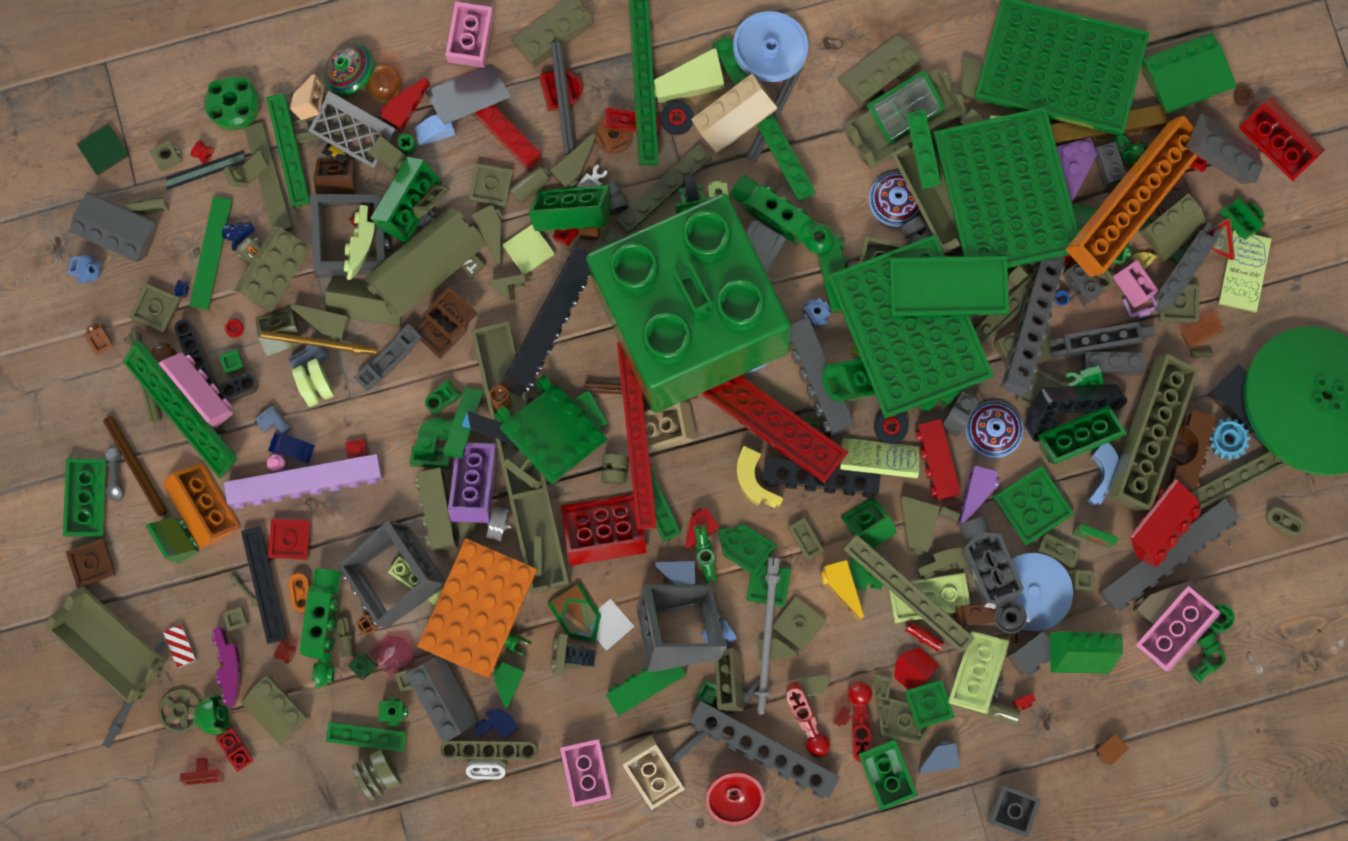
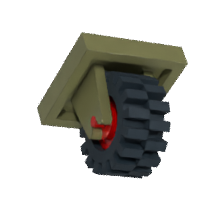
M559 634L557 638L553 639L552 650L555 651V658H551L550 670H553V675H563L564 668L581 669V666L594 667L596 651L583 649V645L567 643L568 635Z

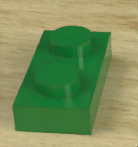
M412 446L410 467L449 469L450 456L443 454L444 448H436L434 456L416 454V446Z

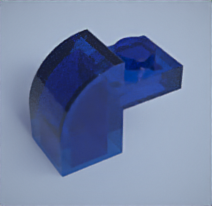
M274 433L268 451L309 464L315 445L292 436Z
M492 709L485 712L489 720L486 721L485 718L475 724L476 728L473 732L477 737H480L495 727L500 737L505 739L520 729V727L508 712Z

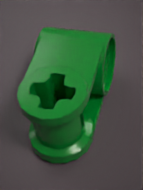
M449 379L426 397V408L430 413L438 414L456 402L462 396V393L454 388L452 381ZM432 400L439 401V405L436 408H431L429 404Z

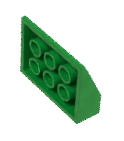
M1212 32L1143 58L1141 73L1166 114L1237 86L1221 45Z

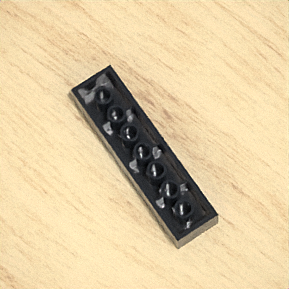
M579 247L574 249L565 262L500 385L505 386L507 390L519 397L523 392L527 393L536 381L534 377H536L545 364L542 360H545L554 347L553 343L560 336L561 328L568 321L571 315L570 311L577 304L580 298L578 296L588 283L587 280L590 276L586 260L588 253Z

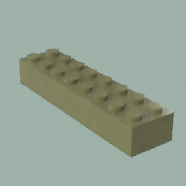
M1169 354L1155 357L1107 498L1138 513L1151 511L1199 369Z

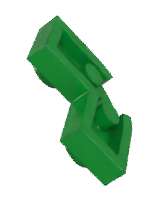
M434 418L423 423L418 431L415 453L435 456L437 440L448 438L454 419Z

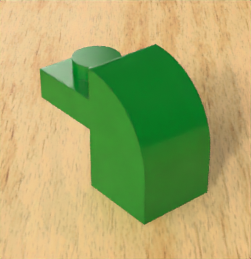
M853 557L850 558L849 569L856 589L866 592L867 585H871L870 588L875 590H882V587H886L877 578L870 576L869 571Z

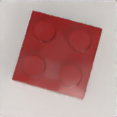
M271 519L268 558L308 560L311 521Z

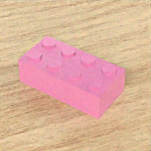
M1188 586L1136 646L1169 673L1221 613Z

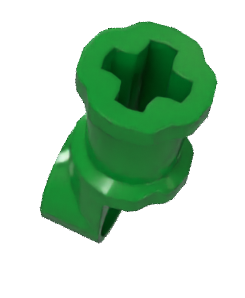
M1221 650L1212 651L1201 660L1198 666L1190 669L1189 673L1201 684L1206 676L1217 671L1225 663V654ZM1213 653H1218L1221 656L1219 664L1212 663L1211 655Z

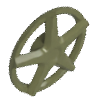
M176 689L170 691L162 698L158 708V716L161 724L167 730L174 733H186L196 727L194 723L188 727L187 715L195 714L196 707L187 706L188 697L191 695L198 705L200 699L196 694L186 689ZM183 692L179 703L168 699L174 693ZM163 703L171 709V714L164 720L162 718ZM175 719H179L183 729L176 730L167 724Z

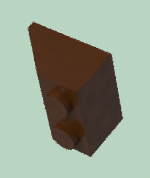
M355 157L346 158L343 163L332 158L317 159L313 177L316 194H355Z

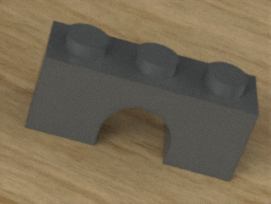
M1085 352L1082 355V371L1089 367L1099 366L1102 374L1120 373V376H1140L1144 372V353Z

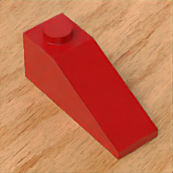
M424 77L392 98L387 105L385 104L380 111L382 121L403 132L425 95L424 91L429 88V80Z

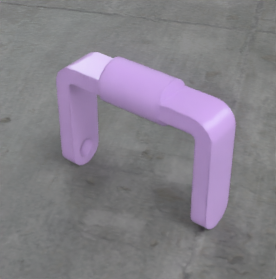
M1152 296L1150 298L1153 307H1147L1132 314L1126 299L1123 298L1122 303L1128 318H1141L1150 315V312L1155 311L1157 306L1155 297Z

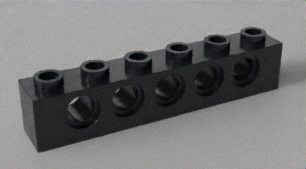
M765 457L762 482L766 483V486L777 487L778 484L785 485L787 489H797L798 486L805 487L804 490L806 491L824 489V493L829 494L841 491L843 495L855 496V493L862 494V497L874 498V495L877 496L879 494L881 474L842 470L838 466L824 484L819 483L815 476L792 460ZM780 469H785L788 472V477L782 479L778 476L777 472ZM800 471L805 472L807 479L804 481L799 480L797 473ZM837 476H843L846 480V483L844 485H838L835 481V478ZM862 478L865 486L857 487L855 479Z

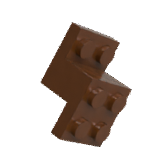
M448 287L422 314L425 320L415 330L422 337L420 341L439 359H442L467 332L465 326L478 313L455 291Z

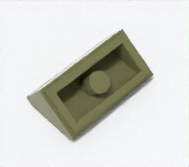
M435 185L413 207L416 217L420 218L427 214L445 196L450 188Z

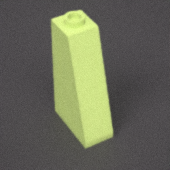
M712 49L654 80V97L657 98L658 103L724 90V81L716 49Z

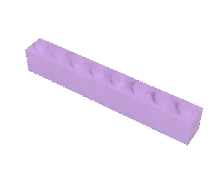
M374 454L224 482L227 505L234 509L245 508L246 504L258 506L263 505L264 501L268 500L280 502L283 501L284 497L291 496V499L303 497L302 494L306 493L318 495L322 493V490L329 489V492L341 490L340 487L344 486L356 488L360 486V483L367 482V485L377 484L379 480L383 479L380 457Z

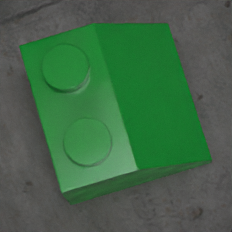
M874 498L869 499L841 516L852 537L857 534L872 548L897 534L890 516Z

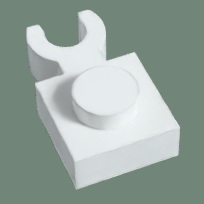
M597 164L593 168L592 176L586 173L577 187L601 186L602 183L599 181L606 178L607 171L605 170L601 175L597 174L600 168Z

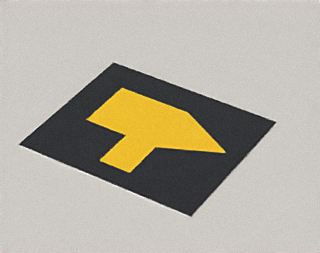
M330 143L321 152V154L341 163L349 155Z

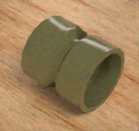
M604 454L602 466L605 470L602 471L601 482L616 485L626 484L627 473L624 469L627 468L628 456Z

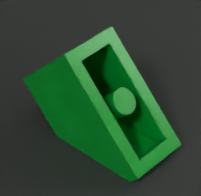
M502 662L501 665L497 664L493 676H495L494 682L503 705L509 708L525 672Z

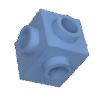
M83 255V257L73 256L71 257L67 275L77 278V282L88 284L90 281H97L100 275L101 263L94 261L95 258L88 255Z
M820 298L816 301L812 299L805 304L802 317L803 319L809 318L813 329L817 326L822 327L829 321L831 309L826 301L822 302ZM818 308L820 313L815 314L814 310Z

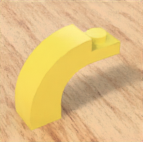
M743 446L736 469L738 484L743 494L757 506L760 505L761 500H765L764 504L769 507H780L783 498L763 489L756 481L755 468L761 454Z

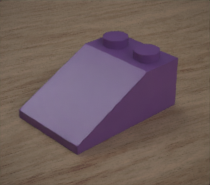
M974 466L970 470L957 527L966 523L986 498L998 488L1000 480L997 477L998 471Z

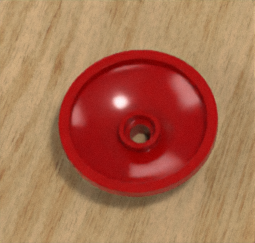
M731 771L718 776L710 783L705 795V803L709 814L718 822L726 825H741L751 821L760 813L765 801L764 790L759 780L753 775L742 771Z

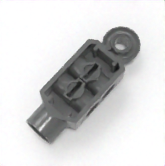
M978 517L960 525L959 529L966 543L961 553L984 607L995 609V623L1003 632L1012 634L1021 631L1026 625L1027 614L1025 609L1015 600L1024 590V587L1001 534L991 533L985 517ZM1012 614L1015 621L1013 623L1008 622L1005 615Z

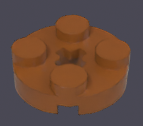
M603 118L599 121L595 130L596 142L608 154L620 153L626 150L632 143L633 132L604 127ZM611 130H614V132H619L617 138L614 139L613 137H609V135H611Z

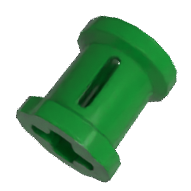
M403 134L398 138V146L404 155L415 153L417 146L411 135Z

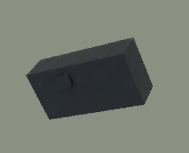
M1238 364L1207 395L1233 420L1237 419L1238 424L1243 423V428L1249 430L1248 434L1265 448L1254 432L1247 416L1244 403V382L1247 371Z

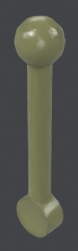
M232 574L230 576V581L235 582V584L244 592V594L251 600L252 606H258L257 599H254L251 596V594L243 587V585L237 580V576Z

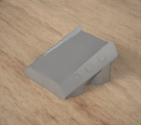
M752 221L746 233L767 273L777 253L780 252L785 238L758 221Z

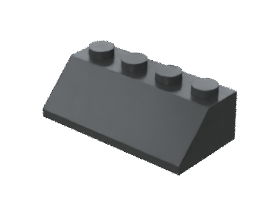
M1200 114L1186 149L1241 184L1256 183L1263 168L1259 151L1210 118Z
M88 192L73 214L69 232L138 262L148 255L156 222Z
M435 655L406 671L408 680L443 743L463 733L479 721L444 658Z

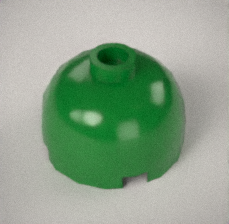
M219 694L202 699L198 703L193 715L194 724L208 735L226 733L228 730H225V728L229 727L230 724L227 706H222L220 701L223 700Z

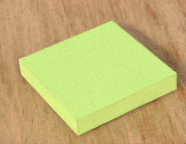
M533 225L502 245L522 274H529L555 256V253L540 232L534 231Z

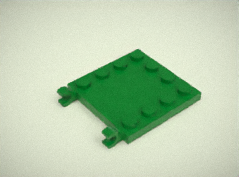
M543 375L535 384L543 392L539 397L512 417H510L506 407L502 406L497 410L495 417L502 423L500 429L553 485L606 443L608 438L557 384L551 386L549 379Z

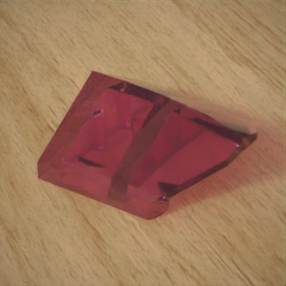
M388 635L369 653L395 682L397 681L395 673L409 669L415 664L412 646L401 637Z

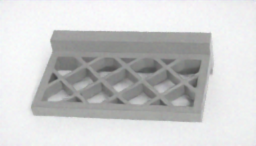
M328 91L325 96L326 99L321 106L320 114L316 115L308 131L375 169L378 162L374 160L372 163L366 160L364 152L371 150V148L363 149L361 139L371 136L374 145L373 135L381 133L387 137L386 141L390 142L397 129L337 94ZM328 104L335 107L337 115L326 117L325 109ZM348 114L352 118L353 125L343 127L340 116ZM338 117L340 128L330 130L328 120ZM325 121L328 132L319 133L314 129L317 123ZM367 125L370 134L360 136L357 126ZM354 127L357 137L347 140L344 129ZM341 130L344 141L337 143L333 141L331 133ZM358 140L361 150L352 152L349 149L348 142Z

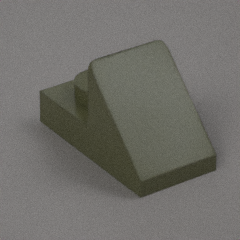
M529 274L489 280L488 285L509 300H514L513 286L514 288L525 286V282L530 281Z

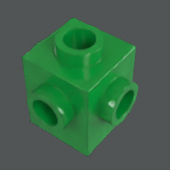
M388 698V701H379L378 721L387 722V726H399V722H404L405 718H408V706H405V702H400V698ZM395 708L396 713L393 715L392 710Z

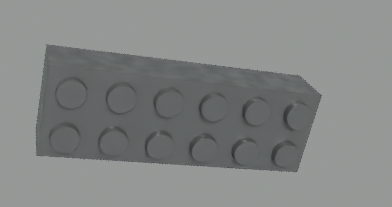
M809 318L791 324V349L793 353L791 357L794 364H798L800 367L799 376L802 382L806 381L808 389L806 391L808 397L815 402L814 410L817 417L821 416L823 424L821 426L825 435L828 434L832 438L851 430L854 422L845 401L838 402L827 396L822 376L828 362Z

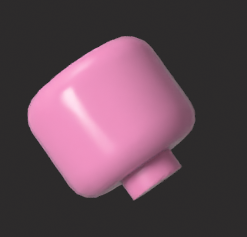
M273 454L267 460V467L273 473L282 472L287 468V461L282 455Z

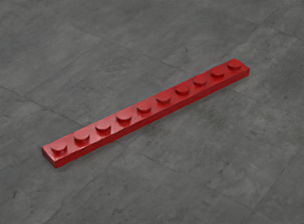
M617 342L637 531L657 529L642 390L620 342Z

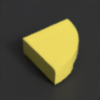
M1150 252L1135 253L1129 259L1132 262L1137 260L1145 270L1157 256Z

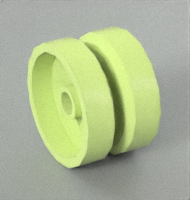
M317 358L307 363L310 374L301 365L292 369L297 388L309 407L319 404L317 391L325 400L335 396L330 381Z

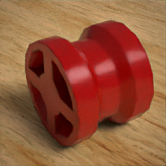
M199 140L193 146L190 155L193 158L200 159L201 163L206 164L211 159L214 148L206 146L203 141Z

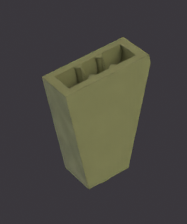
M902 496L900 507L907 548L911 549V553L922 555L928 552L940 507Z

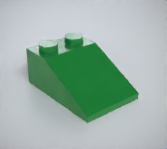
M173 517L145 525L165 559L180 564L199 552L197 549L198 544L193 536H189L187 532L188 527L183 519L180 521V519Z
M896 740L858 754L879 810L882 811L918 796Z

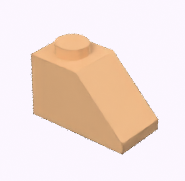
M315 74L311 75L292 97L290 109L300 120L319 115L321 111L325 85Z

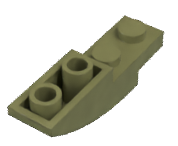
M965 547L953 548L933 554L931 557L934 563L917 569L918 576H924L927 579L936 575L935 571L942 569L944 572L954 568V563L957 570L963 569L964 572L968 571L961 553Z

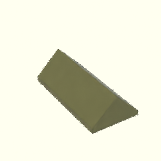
M335 277L331 278L325 291L326 312L344 315L350 319L400 327L402 317L395 313L390 314L385 308L386 303L383 298L377 294L373 295L367 289L368 283Z

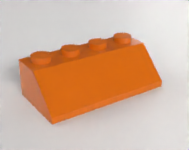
M203 462L172 473L162 483L200 549L219 542L241 528Z

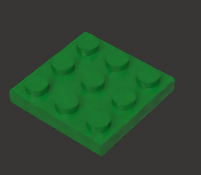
M1040 466L993 497L1024 546L1074 515L1043 466Z

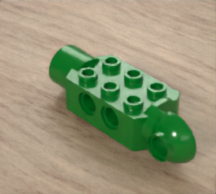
M745 174L738 179L732 188L729 197L740 203L749 215L793 244L798 245L801 242L810 252L815 254H823L833 247L835 236L829 226L816 222L807 216L808 213L799 207L795 208L787 198L777 196L772 188L768 186L765 188ZM816 234H822L824 236V240L817 241L814 238V236Z

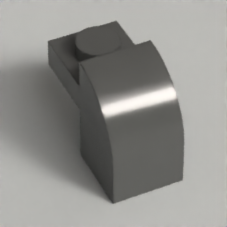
M962 392L943 423L944 430L958 437L979 401Z

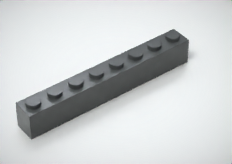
M1226 499L1219 501L1190 524L1188 531L1182 534L1178 539L1177 545L1171 548L1167 553L1166 559L1162 563L1160 562L1157 568L1141 560L1098 593L1112 611L1117 609L1122 611L1130 605L1128 601L1133 597L1136 600L1145 594L1143 591L1148 586L1152 588L1160 582L1158 578L1162 575L1167 577L1175 571L1174 566L1178 563L1183 565L1191 559L1189 555L1194 551L1199 553L1206 548V542L1209 540L1213 542L1221 536L1220 532L1226 528L1228 531L1237 524L1235 520L1239 518L1238 514Z

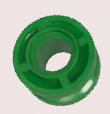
M1216 604L1213 607L1221 613L1220 616L1223 618V623L1215 620L1208 630L1215 634H1221L1233 626L1235 615L1229 606Z

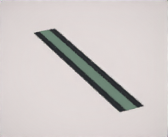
M244 150L168 176L166 179V191L221 172L227 166L235 167L244 164Z

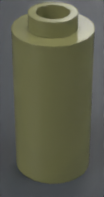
M537 166L509 191L522 204L550 181L549 176L551 174L544 166L542 168Z

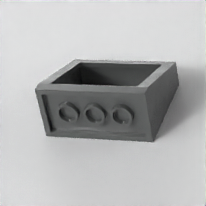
M310 195L313 270L320 278L347 276V272H344L345 261H327L324 208L374 204L375 211L383 198L382 195ZM376 224L377 261H364L356 275L370 274L390 257L387 256V249H390L389 237H386V232L381 230Z
M389 520L338 565L342 571L343 578L352 586V592L360 598L362 607L371 615V621L376 626L388 628L442 590L446 583L408 525ZM395 544L420 583L387 612L359 569Z
M643 585L636 611L648 672H657L721 659L723 651H726L727 642L726 639H723V624L719 621L720 610L716 608L717 597L716 593H713L712 585ZM701 605L709 643L662 644L656 614Z

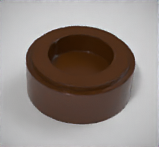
M1247 86L1237 88L1233 94L1234 102L1239 106L1248 105L1253 100V91Z

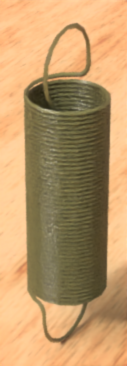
M1212 349L1191 351V358L1213 356Z

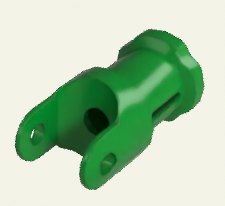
M510 633L504 646L509 647L510 651L526 656V652L518 649L517 643L522 641L531 644L532 642L518 634L513 635Z

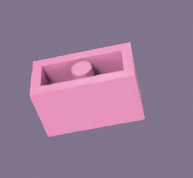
M1137 260L1113 276V279L1134 308L1159 292Z

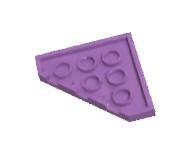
M1091 138L1057 146L1071 203L1097 155Z

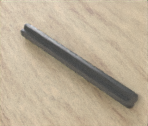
M555 42L551 44L564 153L569 155L575 147L562 44Z
M803 67L794 76L784 81L774 101L778 107L772 113L776 121ZM760 131L747 155V159L752 162L757 161L766 143Z

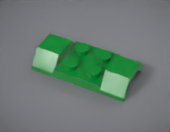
M861 359L826 365L822 382L829 398L843 402L875 396Z

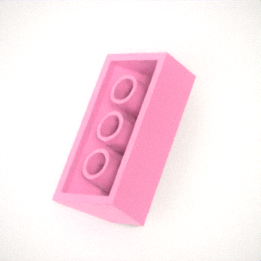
M181 352L162 360L159 365L207 423L217 428L234 414L230 410L232 405L226 398L222 400L219 397L220 391L218 388L206 381L208 376L202 369L198 371L195 368L196 362L190 355L185 356Z

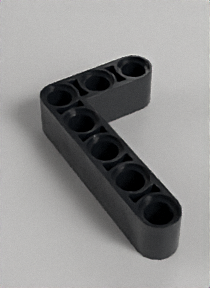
M185 319L176 322L174 329L184 355H190L195 362L198 360L203 361L202 366L196 369L198 371L202 369L209 377V384H214L220 391L218 395L222 400L226 398L231 403L258 390V381L250 374H243L218 385L194 325ZM188 325V332L181 333L182 328ZM191 343H196L195 349L188 351V346ZM252 380V386L245 388V382ZM234 387V393L227 396L228 388Z
M1117 384L1044 388L1037 394L1024 427L1032 440L1039 442L1038 435L1051 429L1058 413L1096 411L1108 405L1112 410H1117L1126 405L1127 398Z

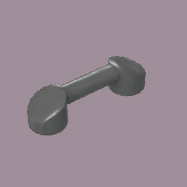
M116 447L109 448L105 453V458L109 461L110 486L107 488V495L111 500L120 501L123 499L125 492L122 487L118 486L117 463L121 461L123 455Z

